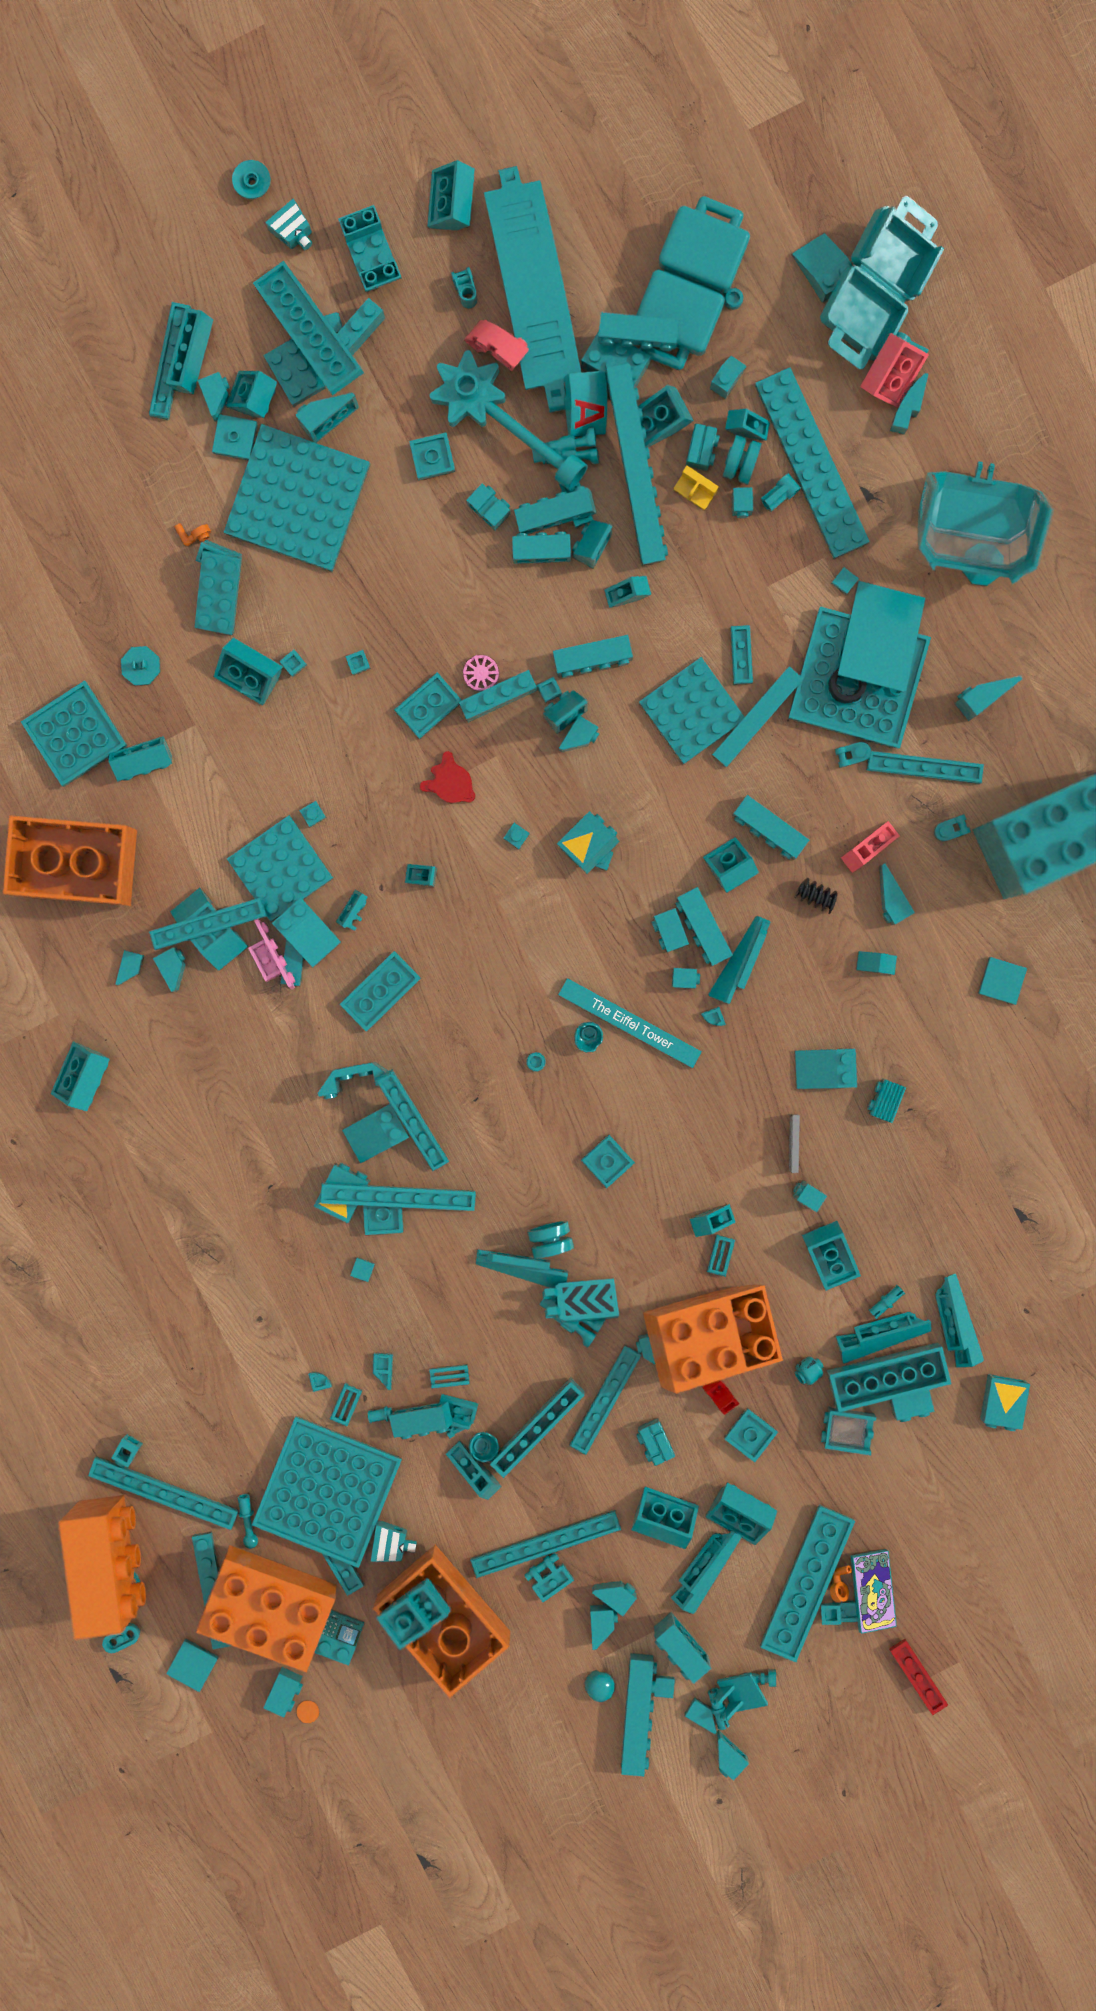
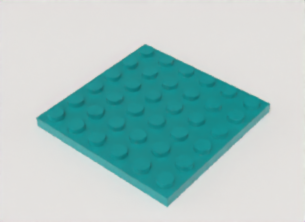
M261 424L223 533L333 572L369 470L370 462Z
M820 606L800 674L803 680L796 688L788 719L900 749L931 637L922 634L917 636L906 692L867 683L865 692L858 700L853 703H841L832 697L829 692L828 683L831 675L840 667L851 615ZM839 676L836 687L841 694L846 696L852 695L858 690L859 681Z
M295 1416L252 1526L359 1568L402 1458Z

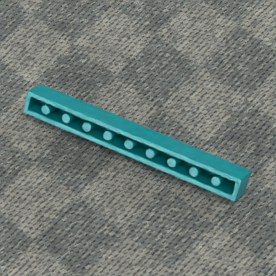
M630 363L606 367L605 372L641 565L663 562L666 560L665 556H668L666 544L663 545L662 537L665 536L663 525H659L658 518L661 517L660 507L656 506L654 499L657 498L656 486H652L651 479L654 478L652 466L649 467L647 459H650L649 448L644 445V439H647L645 427L641 428L640 420L643 419L642 409L637 407L636 400H639L638 388H634L633 380H636L634 368H630Z

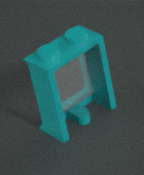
M828 1406V1412H824L823 1418L826 1428L825 1431L821 1432V1442H823L824 1448L871 1456L870 1444L874 1436L873 1423L876 1421V1416L874 1413L852 1410L838 1412L836 1408Z

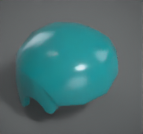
M594 1022L581 1023L574 1033L576 1046L585 1053L596 1051L603 1041V1031L600 1026Z
M479 1432L470 1439L468 1448L474 1459L480 1462H488L498 1455L499 1444L493 1435L487 1432Z
M595 1670L587 1675L584 1682L587 1694L592 1700L597 1702H604L610 1699L615 1691V1682L607 1672L603 1673Z

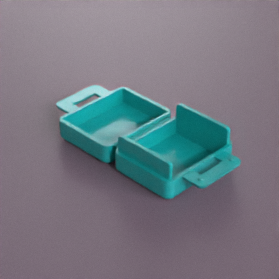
M706 196L699 198L695 209L687 206L678 208L659 256V266L664 271L655 270L652 273L636 316L679 320L676 348H679L677 355L673 356L653 347L652 349H643L640 346V350L651 355V360L676 370H681L685 366L689 353L702 356L706 352L724 307L725 299L720 292L725 294L730 291L750 240L749 232L740 228L744 217L741 210ZM708 210L715 214L730 219L729 223H727L725 221L707 215L706 211Z
M908 196L901 199L897 209L894 206H884L874 211L851 255V261L855 266L846 268L843 271L820 315L821 322L833 331L828 341L829 347L858 369H864L869 359L874 361L877 358L890 333L897 335L908 313V306L904 302L911 301L921 295L944 250V247H937L931 241L938 227L937 220ZM907 212L925 225L922 233L904 219ZM841 339H844L846 342L852 345L855 349H857L860 352V354L856 353L853 349H851L849 346L843 343Z

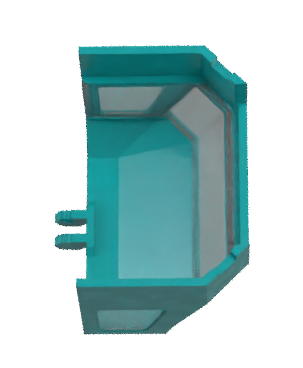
M978 461L976 465L975 476L947 471L927 472L918 509L917 542L919 549L934 571L936 566L1006 577L1014 584L1025 574L1037 569L1053 512L1042 491L1019 483L992 479L995 464L990 463L988 466L987 477H980L983 469V462Z

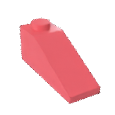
M887 821L843 855L841 859L853 873L900 835L890 822Z

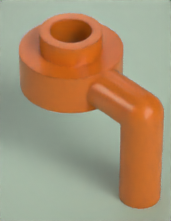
M181 523L174 526L185 546H189L198 540L203 542L209 539V535L212 532L208 524H204L195 528L191 535L187 536Z
M849 1565L836 1568L832 1576L834 1583L830 1587V1595L837 1603L847 1601L849 1597V1589L844 1582H841L840 1575L852 1572V1568Z

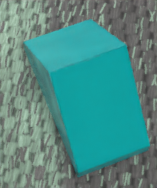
M408 864L405 883L434 887L437 868L435 866Z
M858 951L856 970L895 975L897 956Z

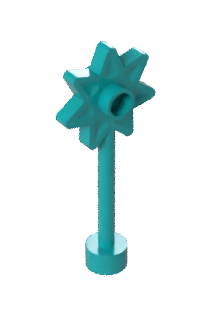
M466 350L458 367L443 363L437 365L438 373L444 384L430 393V400L433 404L449 406L448 422L451 427H455L466 416H470L481 427H484L487 424V413L558 469L555 480L567 490H572L580 482L588 468L586 463L574 454L565 460L497 406L506 401L505 394L492 385L500 372L497 363L477 367L472 352Z

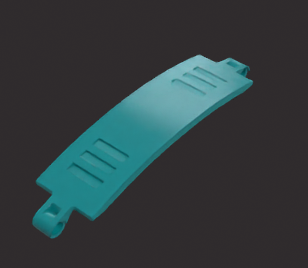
M517 166L499 169L502 188L484 192L514 337L516 339H523L529 349L520 361L525 390L544 387L549 413L565 410L564 398L566 397L564 376L571 373H581L541 180L523 184L521 183Z

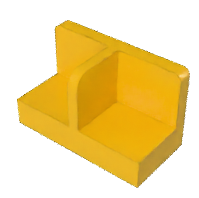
M686 466L682 476L674 486V491L705 510L716 495L719 486L689 466Z

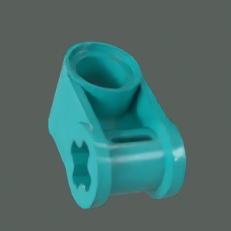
M466 267V270L457 273L451 272L452 280L462 306L468 309L475 307L477 304V293L470 267ZM466 294H472V295H473V296H472L471 298H469V299L464 298V296H465Z

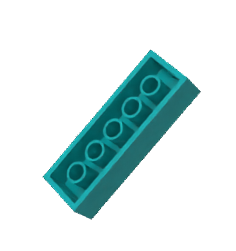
M938 1342L826 1370L835 1407L838 1412L952 1384L943 1348Z

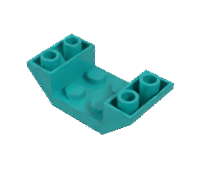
M374 205L338 218L353 262L366 292L402 278Z
M198 888L170 912L176 923L217 910L211 904L212 901L204 891ZM231 927L190 940L218 971L249 947Z
M376 1062L333 1070L319 1090L318 1097L324 1096V1099L337 1097V1093L342 1092L340 1081L354 1078L353 1074L359 1073V1077L374 1074L375 1085L377 1086L375 1078L386 1073L388 1070Z

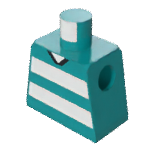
M294 199L290 200L265 222L268 230L290 249H294L298 244L304 251L311 247L312 241L307 237L312 232L310 225Z
M378 1520L371 1562L402 1561L404 1551L415 1553L417 1541L406 1540L407 1529Z

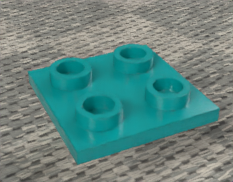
M751 1673L718 1679L717 1683L720 1690L711 1700L713 1706L716 1705V1702L718 1705L722 1704L726 1698L729 1700L727 1708L720 1715L722 1722L725 1718L727 1721L730 1720L736 1712L768 1705L766 1698Z

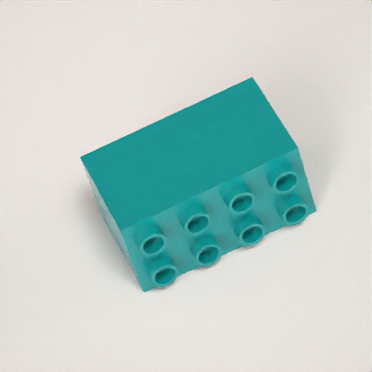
M1096 774L972 829L1003 899L1028 894L1096 863Z

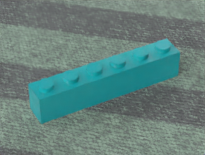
M570 1378L498 1451V1455L490 1461V1465L504 1478L585 1396V1391Z
M630 1653L621 1775L644 1777L645 1770L649 1769V1757H646V1751H650L651 1745L648 1731H652V1719H649V1715L654 1710V1700H651V1693H655V1681H652L653 1674L657 1673V1662H654L653 1655Z

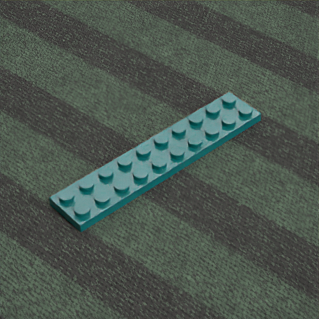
M791 367L756 382V390L833 559L869 544L870 541Z

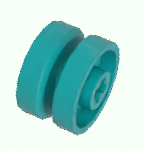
M736 435L733 446H730L722 477L732 480L737 469H741L738 481L748 485L762 443L752 440L748 450L744 451L746 438Z
M568 1221L549 1223L527 1231L530 1242H540L531 1248L534 1258L555 1256L574 1248L571 1237H562L570 1232Z

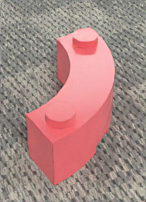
M480 320L464 339L477 353L491 351V355L511 371L514 370L529 351L527 343L523 339H516L504 329L487 320Z

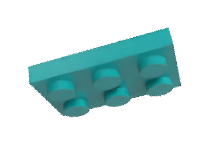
M292 339L263 355L293 407L326 389L322 380Z

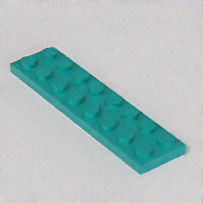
M282 261L253 282L257 291L332 396L364 374L360 365L285 261Z
M820 1504L818 1505L761 1641V1648L797 1662L852 1531L855 1519Z

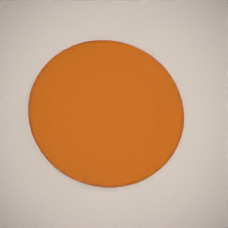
M309 1700L301 1702L297 1707V1717L304 1723L314 1722L319 1716L317 1704Z

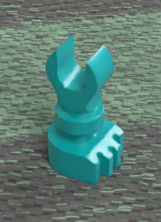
M769 1669L768 1675H765V1673H761V1675L751 1673L757 1684L765 1685V1683H769V1687H776V1669Z

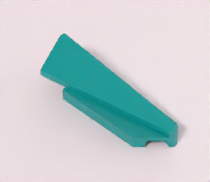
M759 916L755 917L734 951L733 956H731L708 994L710 997L730 1004L736 987L745 989L771 921Z
M481 1249L477 1250L476 1264L549 1288H555V1285L558 1283H567L568 1270L549 1268L550 1260Z
M951 1274L944 1278L945 1282L935 1294L948 1351L955 1350L956 1368L973 1367L983 1362L984 1357L957 1275Z
M906 1312L854 1327L855 1334L836 1336L842 1362L844 1364L931 1332V1321L928 1319L924 1321L917 1318L915 1314Z
M731 1531L728 1534H713L678 1580L682 1586L671 1597L682 1610L691 1614L696 1612L741 1540L742 1536Z

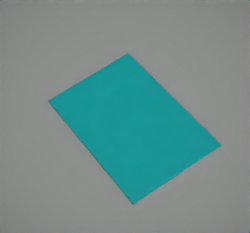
M859 581L838 675L906 692L925 597Z

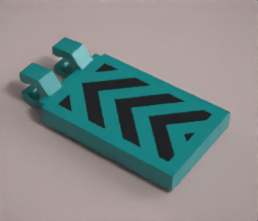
M614 1279L558 1283L555 1285V1288L544 1289L542 1292L543 1300L557 1299L558 1307L546 1308V1319L559 1318L562 1323L619 1317Z

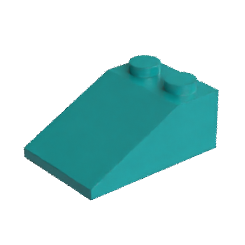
M825 233L792 253L793 258L822 303L830 298L843 271L846 268L853 267L849 258Z
M666 385L637 406L638 408L641 407L643 419L640 420L641 428L645 427L646 431L645 447H650L666 439L694 421L677 388Z
M352 392L313 401L308 405H302L295 415L301 428L313 442L317 443L355 412L359 405Z
M1017 676L977 685L973 689L969 686L957 696L959 700L954 704L970 721L1023 678Z
M574 690L570 693L569 691L564 692L559 697L560 701L556 704L552 702L544 708L543 717L556 734L573 723L579 715L582 716L587 712L588 701Z
M301 897L272 923L312 967L316 966L341 943Z
M855 1048L795 1051L796 1089L857 1087Z
M391 1104L342 1130L360 1164L410 1137Z
M838 1221L802 1235L825 1291L861 1276Z

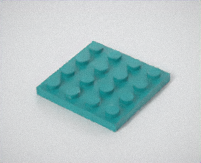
M702 657L639 701L641 707L683 765L734 729L744 719L742 712Z
M85 680L21 721L62 787H65L107 760L109 753L128 746Z
M290 815L227 858L253 898H261L266 916L270 922L283 914L300 897L304 900L334 879Z

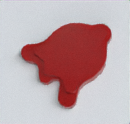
M444 752L442 763L431 768L435 778L422 781L420 783L421 791L436 793L442 800L448 803L473 802L475 793L472 788L470 774L463 767L456 764L451 752Z

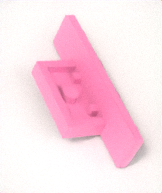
M259 919L254 920L264 940L248 949L264 980L268 982L282 974L288 987L294 989L293 983L296 982L291 972H287L285 968L287 963L284 957L278 955L276 951L278 946L273 938L270 939L267 934L270 932L267 924Z

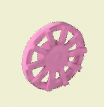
M476 655L466 662L463 669V677L471 689L483 691L497 683L499 669L492 658L485 655ZM478 659H484L482 665L479 664ZM475 660L477 667L473 666L471 662ZM486 660H489L491 664L485 667ZM494 665L496 671H488ZM468 666L471 667L472 669H474V671H466V670H467V667H468ZM489 674H496L495 680L490 678ZM466 675H474V676H473L471 679L468 680ZM476 679L477 682H476V685H475V687H474V686H473L472 684H470V683H471L473 680ZM488 679L492 684L487 686L485 680ZM480 682H483L484 688H478Z

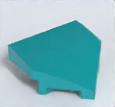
M441 1394L439 1403L448 1401L453 1424L447 1431L448 1437L452 1438L456 1433L470 1429L471 1424L474 1423L479 1403Z

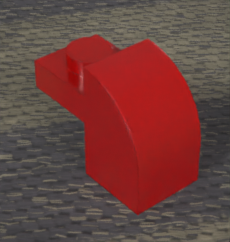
M723 1380L702 1386L724 1415L740 1404Z

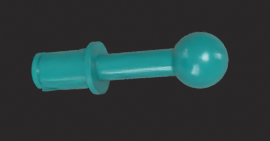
M241 1494L238 1497L240 1508L238 1514L244 1521L246 1535L243 1538V1544L246 1548L252 1549L258 1544V1537L253 1533L251 1522L254 1510L251 1509L249 1494Z

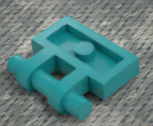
M556 1552L551 1556L548 1555L543 1558L544 1561L537 1566L533 1565L529 1568L530 1571L524 1574L527 1581L533 1577L537 1581L532 1585V1588L542 1603L574 1581L573 1576L563 1563L558 1567L555 1566L554 1562L559 1560ZM548 1567L551 1572L542 1577L540 1572Z

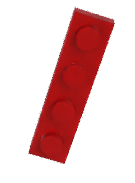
M903 1639L889 1648L932 1716L947 1707L948 1703L907 1640Z

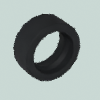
M838 668L830 677L828 683L829 692L838 702L845 704L853 703L863 695L867 682L859 681L858 690L854 694L843 695L836 687L837 679L840 676L838 675Z

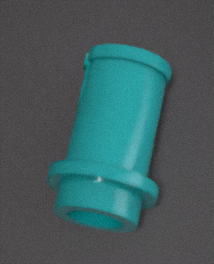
M385 1406L384 1409L369 1410V1423L383 1420L389 1422V1415L393 1413L392 1408Z

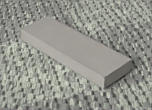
M798 1114L790 1115L789 1171L791 1173H799L800 1115Z

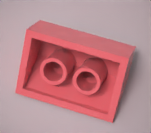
M890 333L860 387L873 396L898 408L929 354Z

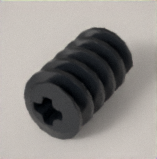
M807 877L800 884L794 898L801 895V902L808 898V905L814 901V908L821 904V911L829 908L828 914H830L836 904L838 892L834 891L830 894L831 889L829 887L823 891V884L816 888L817 882L813 881L809 884L810 878Z

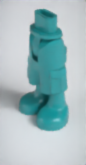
M594 427L588 428L586 435L578 439L573 435H568L545 443L565 460L574 454L579 459L589 460L592 464H599L598 448L592 447L597 444ZM577 447H592L583 451L576 450ZM532 449L534 463L543 462V465L550 464Z
M542 1299L539 1304L545 1309L558 1307L557 1299ZM553 1318L569 1333L572 1334L574 1331L578 1333L583 1339V1345L587 1348L597 1335L579 1325L580 1321L562 1323L559 1318ZM606 1319L582 1322L598 1333Z

